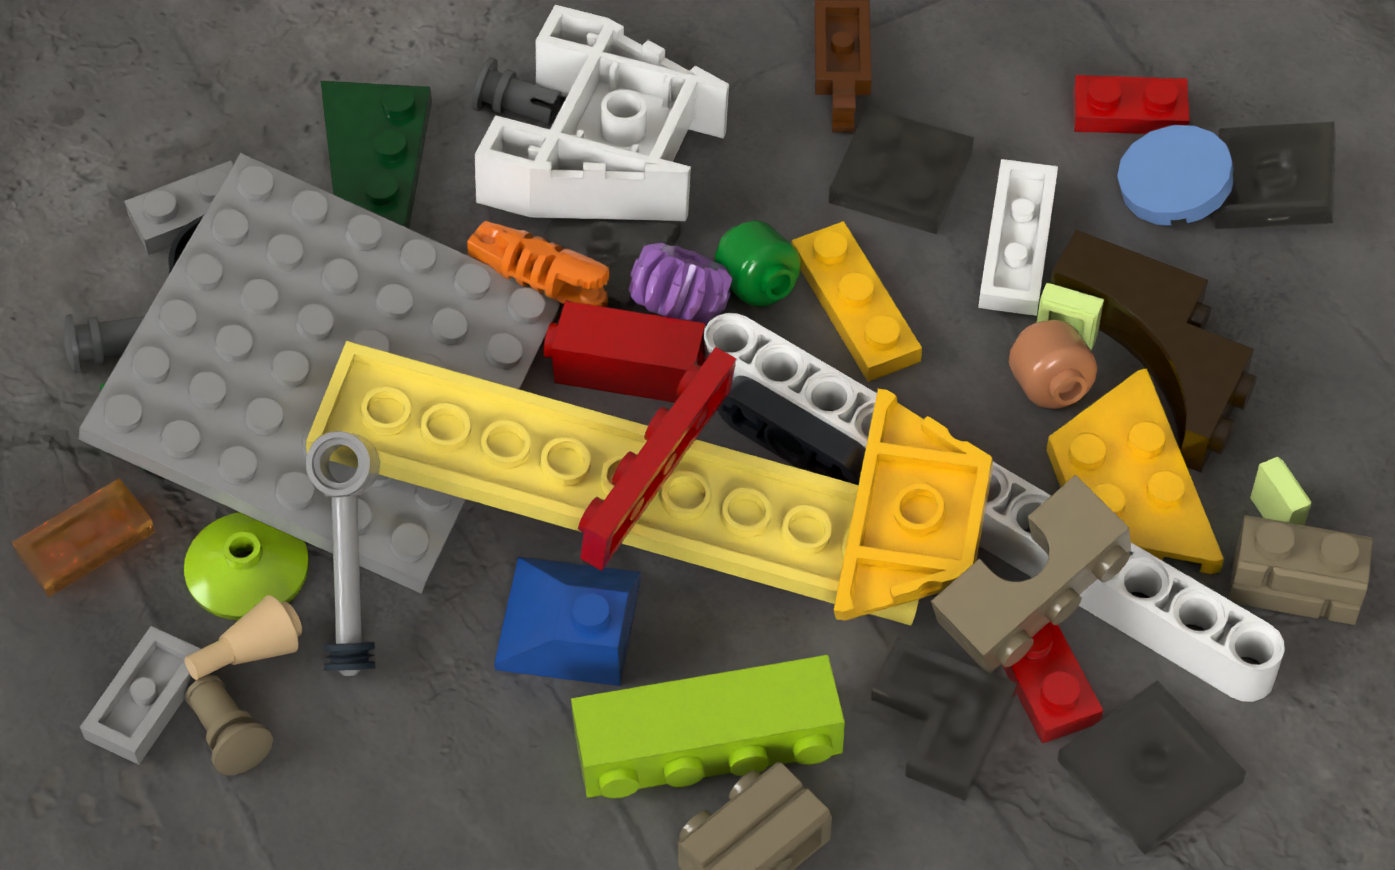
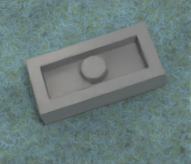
M231 160L124 201L128 216L148 255L170 247L178 233L187 224L206 213L233 166Z
M150 626L81 724L80 729L84 739L140 765L185 699L189 686L196 681L189 674L184 658L201 648Z

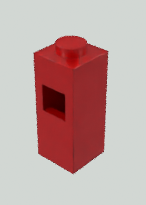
M565 301L559 323H550L544 343V357L552 359L554 383L675 403L679 398L676 395L677 388L685 372L693 363L702 366L704 363V330L706 323Z

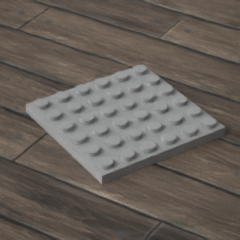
M240 153L81 424L78 439L333 554L331 497H325V493L317 489L308 477L306 470V440L346 341L520 390L545 340L548 326L550 323H553L559 311L561 302L548 298L545 295V290L540 294L532 289L530 284L523 287L516 283L515 278L511 277L508 280L489 265ZM329 460L331 475L342 483L350 480L358 469ZM378 474L376 481L364 492V495L357 496L359 566L422 594L467 499Z

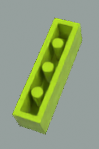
M828 655L571 698L574 732L587 798L601 795L612 799L623 798L641 788L664 784L672 787H686L698 783L705 777L728 773L745 776L754 770L760 773L768 766H773L777 762L782 764L797 762L803 765H813L829 759L832 755L843 754L845 721Z

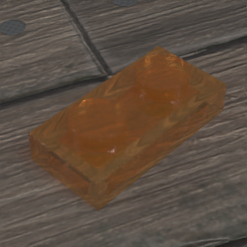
M118 478L16 539L12 544L18 558L45 594L50 597L156 531L150 516L121 479Z

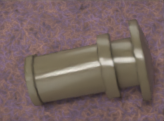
M216 675L204 676L189 686L185 694V701L194 710L207 731L206 742L212 751L211 760L216 771L223 775L234 776L256 767L266 758L273 744L271 731L262 723H256L250 713L239 709L227 692L225 684L220 677Z

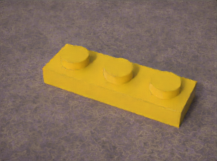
M844 221L791 240V244L797 248L801 259V272L867 382L921 362L922 347Z

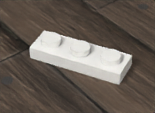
M1001 159L978 308L1037 316L1058 166Z

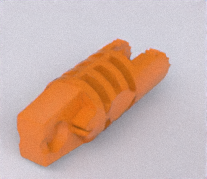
M484 221L467 242L468 256L489 265L508 280L511 277L515 278L516 283L523 287L530 284V287L540 294L545 290V295L548 298L563 304L565 301L601 307L608 306V292L604 291L603 285H607V280H609V267L569 248L563 249L557 243H548L546 239L540 236L534 237L525 230L520 231L488 221Z

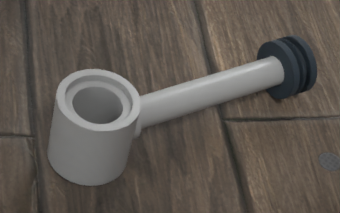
M335 431L320 436L311 445L306 457V470L313 485L325 493V497H331L336 643L323 644V651H330V655L324 657L330 659V663H324V670L339 671L343 676H354L361 670L376 668L375 661H369V657L374 656L369 654V650L375 649V642H362L357 496L364 495V492L376 481L380 470V459L374 445L365 437L354 433ZM348 446L357 456L358 469L350 480L342 483L331 475L329 459L337 448Z

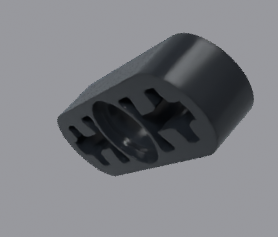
M737 376L732 380L729 394L717 409L721 418L731 428L799 469L859 485L866 451L862 444L749 377Z

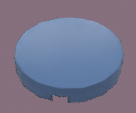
M1171 125L1151 131L1132 143L1120 160L1117 178L1125 205L1138 218L1156 225H1172L1171 220L1186 218L1187 223L1203 219L1220 208L1232 191L1234 167L1227 145L1215 133L1197 126Z

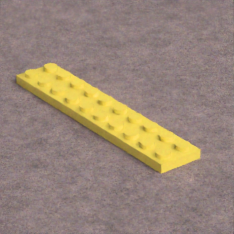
M346 341L307 437L306 454L314 441L326 433L342 431L358 434L368 439L376 448L380 459L379 475L579 531V522L591 501L595 497L605 500L613 489L612 478L623 457L629 451L638 454L647 442L644 436L648 426ZM695 440L622 544L835 604L859 485ZM348 446L337 448L330 456V461L358 468L357 456ZM919 599L870 614L911 626Z

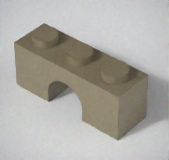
M1076 475L1028 516L1032 539L1049 556L1045 567L1039 574L1025 581H1007L995 575L978 559L931 601L937 622L988 675L1001 664L1005 667H1010L1018 662L1032 647L1034 642L1031 638L1049 621L1057 625L1068 618L1081 603L1082 597L1080 594L1097 579L1104 583L1113 578L1129 560L1130 555L1128 552L1131 550L1129 527Z

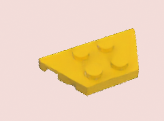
M1147 368L1136 371L1048 437L1046 451L1060 488L1076 475L1129 527L1131 543L1162 561L1164 557L1200 563V572L1215 574L1221 572L1224 561L1223 555Z
M878 389L834 605L836 620H850L941 593L977 560L993 472L992 457L968 441H959L953 438L948 428L931 417L927 416L923 419L899 404L895 394L885 389Z

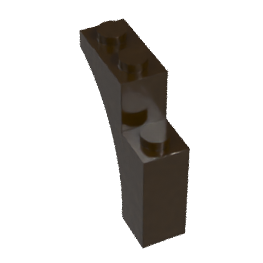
M1075 230L1053 269L1051 284L1104 299L1099 330L1126 348L1152 375L1171 408L1177 428L1179 449L1188 468L1201 473L1211 452L1213 451L1221 455L1227 446L1235 425V421L1229 419L1233 408L1237 407L1244 410L1251 397L1257 380V376L1248 373L1254 349L1204 330L1211 312V307L1203 304L1208 283L1207 279Z

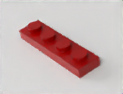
M715 347L702 366L693 363L688 368L677 388L676 395L679 398L670 410L661 407L650 421L644 439L647 440L638 454L629 451L623 457L613 475L611 483L614 487L605 500L595 497L585 510L578 526V530L584 533L580 559L601 571L604 569L729 394L737 358Z

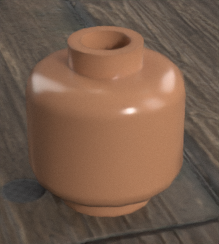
M1059 320L1036 322L1026 327L1019 334L1010 349L1008 361L1013 376L1027 398L1038 407L1047 409L1063 408L1079 401L1088 393L1095 382L1098 369L1094 354L1079 332L1069 323Z

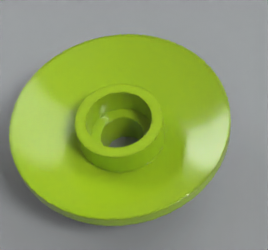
M241 512L219 518L205 527L192 541L184 561L185 581L194 600L206 611L230 620L242 618L267 595L275 597L280 603L284 601L291 602L303 587L309 571V554L305 541ZM245 551H253V552H252L249 556H247V557H244V558L235 557V556H236L237 554H239V553H242V552H245Z

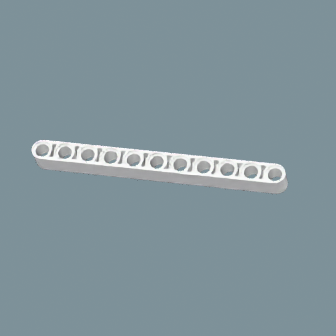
M725 313L709 321L704 330V362L715 347L737 358L733 379L737 376H746L759 382L858 441L866 448L877 396L876 392L746 316L738 313ZM993 462V472L987 499L989 502L986 505L979 546L1032 578L1039 574L1045 567L1049 556L1032 539L1031 533L1024 530H1030L1028 516L1051 495ZM1131 543V550L1128 552L1130 555L1129 560L1118 574L1104 583L1097 579L1080 594L1082 597L1079 604L1080 607L1228 696L1240 701L1254 702L1263 699L1271 692L1285 651L1284 640L1280 632L1271 624L1135 544ZM1131 593H1143L1149 596L1150 598H1139L1132 595ZM1185 625H1197L1205 631H1194ZM1240 657H1250L1261 664H1250L1244 662Z

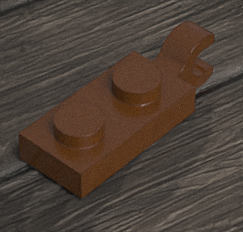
M815 0V95H832V132H854L855 95H871L870 0Z

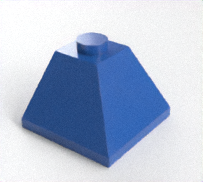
M518 557L495 658V670L621 686L641 583V572L605 567L601 571L589 565Z

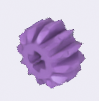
M660 242L643 246L639 259L636 258L630 274L632 280L628 289L633 300L637 304L645 306L650 312L658 313L664 317L701 322L707 325L709 321L720 315L721 310H725L731 294L728 291L732 277L724 265L714 262L710 257L697 254L696 251H689L677 245L669 246Z

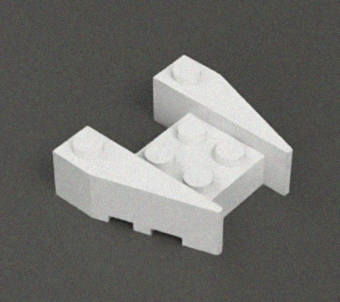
M554 5L536 39V85L553 91H560L562 97H566V100L551 129L495 115L475 152L476 203L534 218L686 221L689 210L691 166L675 163L673 160L688 129L724 138L727 125L729 84L697 66H694L689 71L665 58V49L649 40L641 45L624 35V26L609 18Z

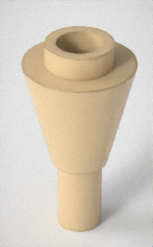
M267 595L219 637V641L184 658L186 668L191 677L198 680L230 663L237 665L295 653L298 650V637L302 635V625L296 611L288 602L280 603L275 597Z

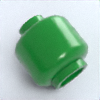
M756 220L739 224L728 230L720 239L714 262L724 265L732 277L729 289L747 305L761 308L775 304L786 297L795 286L801 268V259L797 248L768 223Z

